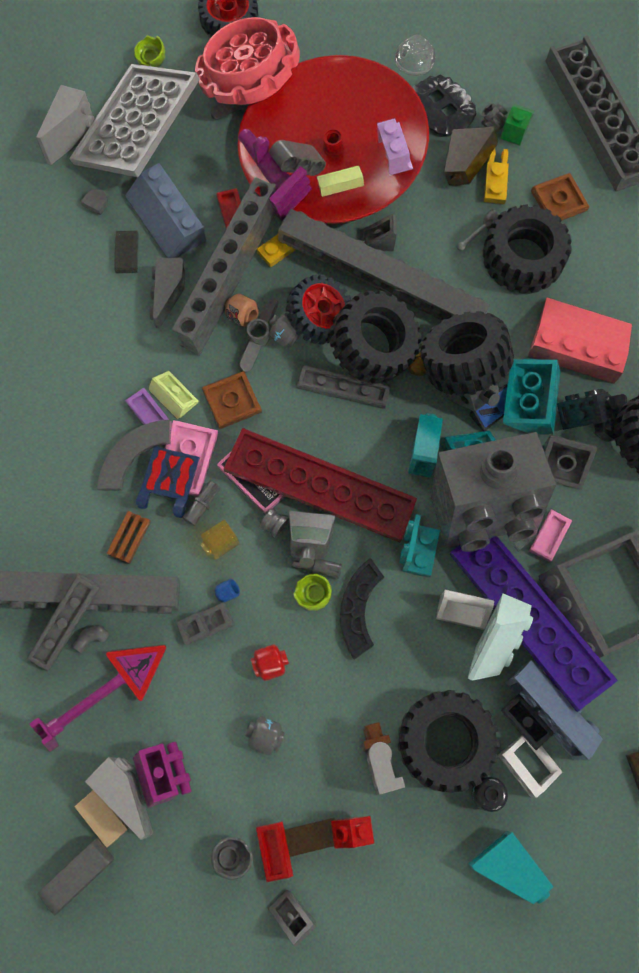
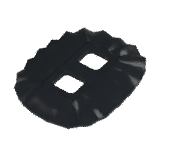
M441 74L436 77L429 76L427 79L420 81L418 85L413 86L425 108L428 125L431 130L438 134L452 135L453 129H465L473 122L477 114L476 104L472 102L471 96L466 93L465 89L461 88L458 83L453 82L450 77L445 78ZM436 91L440 92L444 98L438 102H433L429 95ZM449 105L453 106L457 112L451 116H446L442 109Z

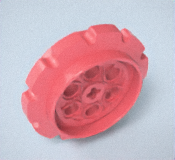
M259 17L244 18L224 26L209 39L204 47L203 55H200L197 59L195 72L200 78L198 81L199 86L208 98L215 97L217 102L223 104H252L270 97L284 85L292 75L291 69L298 65L300 50L294 32L287 25L282 24L278 26L275 20Z

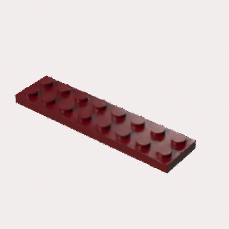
M245 428L241 429L224 466V472L330 515H335L337 518L399 543L403 538L417 501L416 497Z

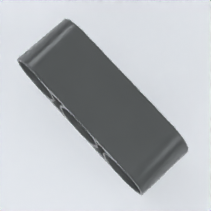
M280 140L274 143L269 150V154L283 172L294 173L301 166L307 171V175L315 176L322 172L326 166V162L312 145Z
M97 838L43 887L37 895L55 916L106 869L115 858Z

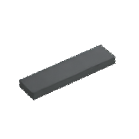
M302 365L297 383L298 389L382 409L386 407L391 387L382 383L372 384L371 381L367 383L362 382L356 377Z
M80 573L77 574L26 659L49 671L99 590L100 585Z

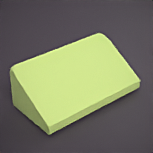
M359 166L317 176L322 197L364 186L363 175Z
M170 371L160 374L151 380L149 391L177 419L184 416L199 402Z

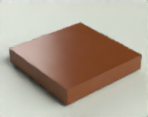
M571 173L535 185L531 189L540 209L546 210L547 208L552 211V215H558L562 220L586 212L590 207Z
M244 371L202 387L219 429L262 413V409Z

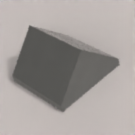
M550 435L542 448L555 482L582 490L597 447Z

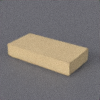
M94 790L74 806L106 848L112 845L129 829Z

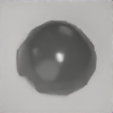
M227 837L220 840L213 848L211 864L214 871L221 878L235 880L243 877L251 868L253 853L242 839Z

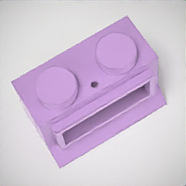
M395 118L377 123L379 143L383 142L386 151L389 175L413 169L400 123H396Z

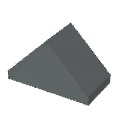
M391 214L360 230V240L367 246L382 251H394L397 235L395 214Z
M289 890L269 908V911L295 947L316 928V920Z

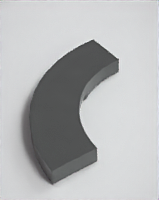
M171 420L151 422L125 435L106 457L99 474L97 489L123 490L125 476L137 456L154 448V446L171 444Z

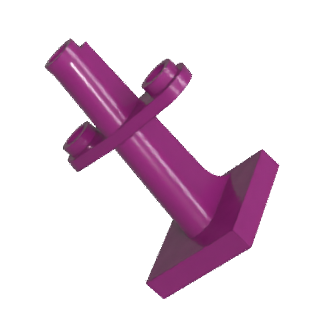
M244 129L239 134L238 139L251 155L267 181L271 184H276L277 191L269 200L276 216L283 220L290 209H294L312 190L308 185L310 180L306 177L307 171L300 166L292 175L283 172L269 154V140L267 137L259 136L256 138L250 130Z

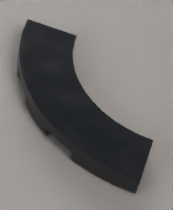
M371 558L364 562L351 577L341 603L340 623L342 635L347 649L354 660L374 646L366 628L365 608L371 592L384 579V575Z

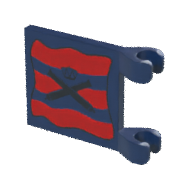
M154 446L141 490L136 499L138 508L146 509L148 507L151 493L176 499L173 514L175 517L182 518L185 514L187 500L200 457Z

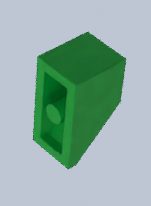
M514 104L505 122L501 139L520 146L534 110Z

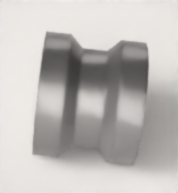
M271 508L262 520L260 529L263 531L268 530L274 538H277L284 530L289 518L278 515L277 511Z

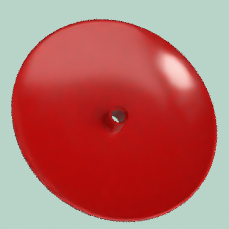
M332 55L305 60L291 69V77L277 92L262 101L248 105L240 124L239 134L242 130L248 129L256 138L259 136L267 137L269 140V150L274 143L280 140L312 145L326 162L324 170L315 176L306 175L310 180L308 185L312 190L293 209L297 212L301 211L307 217L316 221H322L325 224H337L362 219L384 209L397 200L410 187L419 174L426 158L429 144V125L425 108L412 86L398 73L387 66L366 58ZM395 118L396 123H400L413 169L389 175L386 151L383 142L379 143L377 123ZM238 139L240 164L249 184L251 185L255 177L268 182L242 142ZM355 166L360 167L364 186L321 196L317 176ZM258 186L254 191L261 197L260 187Z

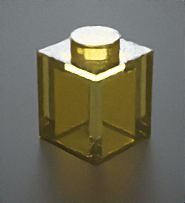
M225 519L200 535L203 543L200 544L207 556L212 554L215 560L239 545L237 536Z

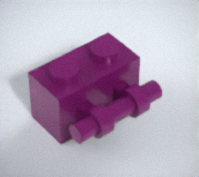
M177 742L167 744L169 754H166L164 744L162 743L140 750L133 757L147 808L173 800L179 794L177 786L180 787L182 795L192 792L189 784L191 778L189 773L185 771L182 761L184 756L182 751H179ZM171 763L173 764L176 777L173 776V773H172V770H171V767H170V764H171Z

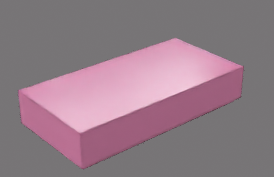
M551 509L529 552L551 562L572 520Z

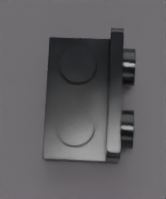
M599 389L584 392L585 396L579 397V393L565 396L566 401L557 403L562 429L566 430L607 422L603 398L609 396L608 391L599 393Z
M599 389V393L606 392L604 389ZM609 394V396L603 398L608 421L594 424L595 435L605 442L615 441V438H617V434H614V425L618 424L616 417L621 412V408L627 403V396L625 394L615 396Z

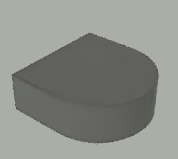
M92 189L82 199L81 204L83 207L101 215L108 205V199L104 191Z

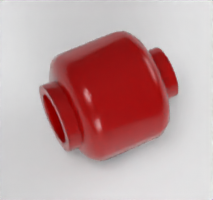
M275 644L256 650L254 658H251L256 677H261L263 681L283 676L286 671L285 665L289 664L285 650L280 651Z

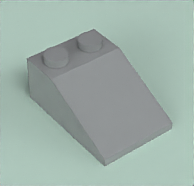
M60 85L36 136L47 164L52 165L77 145L94 122L95 118L85 91Z
M108 757L85 782L140 840L150 837L153 834V830L137 777L132 772L134 767L124 757L122 759L120 757Z

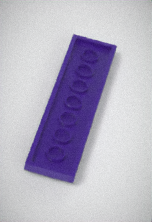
M497 536L490 538V543L482 549L465 552L462 551L459 545L450 552V556L483 597L494 600V610L502 594L532 605L530 616L533 617V621L528 631L523 630L521 644L577 712L618 681Z

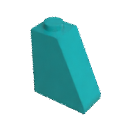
M431 413L420 414L408 468L409 474L431 477L437 462L443 418H438L437 415Z
M506 831L468 863L469 867L532 904L544 902L550 896L549 891L554 887L513 832Z

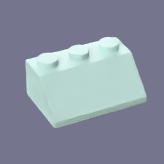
M502 594L475 647L468 679L473 681L500 675L504 666L509 667L514 655L512 653L513 649L518 650L521 645L523 630L528 631L532 624L533 617L530 616L532 605Z

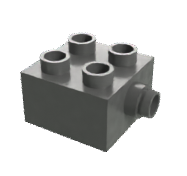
M537 432L438 452L431 500L446 548L460 545L462 551L471 552L486 547L493 536L508 535L510 541L518 542L531 538L537 533V528L541 523L556 487V482Z

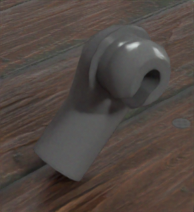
M100 625L86 628L81 632L72 647L83 653L90 641L98 640L99 642H104L108 638L109 633Z

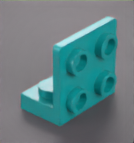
M416 514L414 520H409L406 527L404 540L408 541V544L404 543L399 563L403 564V572L431 577L440 530L419 525L421 515Z

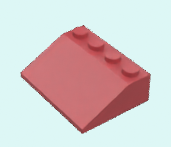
M546 298L528 356L538 360H558L560 367L615 384L624 371L629 352L632 324Z

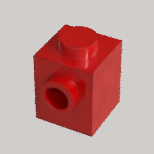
M371 816L350 817L331 821L335 849L355 848L374 844Z

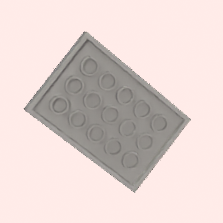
M131 64L69 158L74 165L139 177L200 80L197 73Z

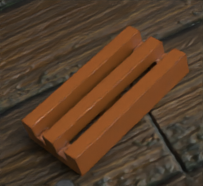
M128 511L107 554L130 564L151 521ZM133 519L134 521H133V523H132V525H131V527H130V529H129V531H128V533H127V535H126V537H125V539H124V541H123V543H122V545H121V547H120L118 553H116V550H117V548H118V546H119V544H120V542H121V540H122V538H123V536H124V534H125V532H126V530H127V528H128V526H129L131 520ZM140 522L142 523V525L135 537V540L127 556L125 557L123 556V554Z

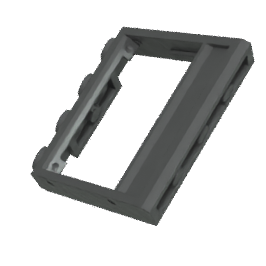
M639 530L564 562L538 576L550 600L599 658L639 640V631L632 634L631 638L609 648L567 568L588 559L592 560L625 545L639 570Z

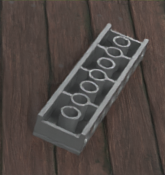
M588 35L584 36L581 41L563 47H550L545 62L613 188L617 192L639 184V126ZM585 45L587 46V49H588V56L586 55V52H585ZM603 77L606 81V87L603 85ZM612 93H613V95H614V97H615V100H614V101H612V97H611ZM621 110L624 113V120L621 117ZM630 126L633 129V134H630Z
M257 177L254 178L172 329L179 334L182 340L180 346L195 352L199 356L225 309L226 301L231 298L275 216L269 198L277 191L276 184L268 183ZM258 186L260 187L261 197L254 194V190ZM192 305H193V309L198 310L197 313L193 312V310H192ZM181 325L184 329H187L186 333L182 331Z

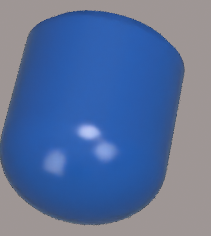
M233 579L224 581L215 588V596L221 602L230 601L240 594L239 586Z

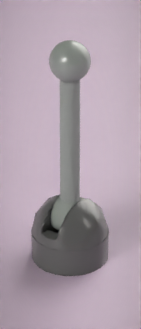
M493 209L490 210L483 218L484 225L465 241L459 242L457 244L458 250H464L466 245L485 228L490 229L494 219H497L499 214Z

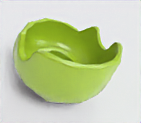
M146 35L134 48L135 59L140 65L159 67L165 60L166 50L159 36L154 38Z
M308 574L297 581L293 595L301 607L309 611H318L329 603L332 587L325 577L319 574Z

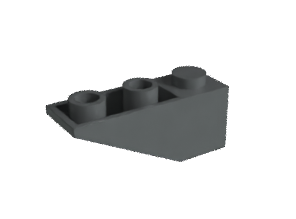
M156 258V266H152V279L155 280V286H151V299L154 300V306H150V320H154L156 328L161 327L185 289V265L183 258Z

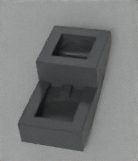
M226 603L218 604L202 613L197 612L177 622L185 645L203 640L235 626Z

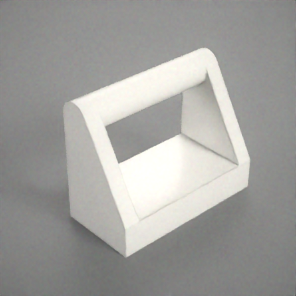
M444 590L440 595L436 619L484 630L493 610L494 600Z
M522 735L498 754V757L531 798H537L562 773L561 769L542 746L535 750ZM525 741L551 773L539 784L514 754Z

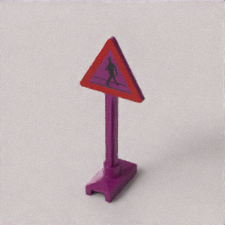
M160 645L107 652V658L118 672L116 677L56 719L55 717L45 724L38 717L29 723L32 729L42 738L41 742L50 752L58 747L55 736L64 731L63 728L123 684L128 685L140 702L143 701L166 651V646Z

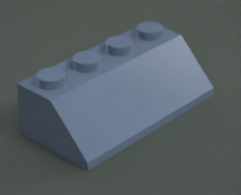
M160 163L141 172L125 196L166 258H177L206 242L204 226Z
M529 661L525 663L505 684L515 695L520 694L555 733L552 736L574 761L589 760L603 740L598 734L600 732L594 723L589 720L586 721L580 714L582 713L581 710L577 712L555 684L551 683L545 676L546 673L537 662Z

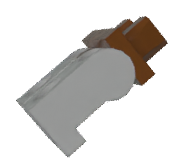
M379 722L364 726L363 732L366 741H363L361 745L363 752L368 751L367 762L376 795L405 788L403 777L395 778L390 762L392 751L388 746L391 743L389 735L383 736Z

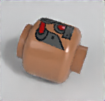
M235 294L225 303L226 317L239 326L245 327L250 321L258 317L257 303L243 294Z

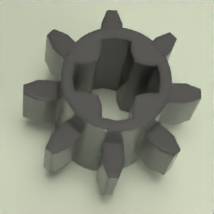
M491 103L483 109L482 116L484 119L481 120V123L484 127H495V130H499L505 125L507 119L504 115L508 111L499 103L496 105Z

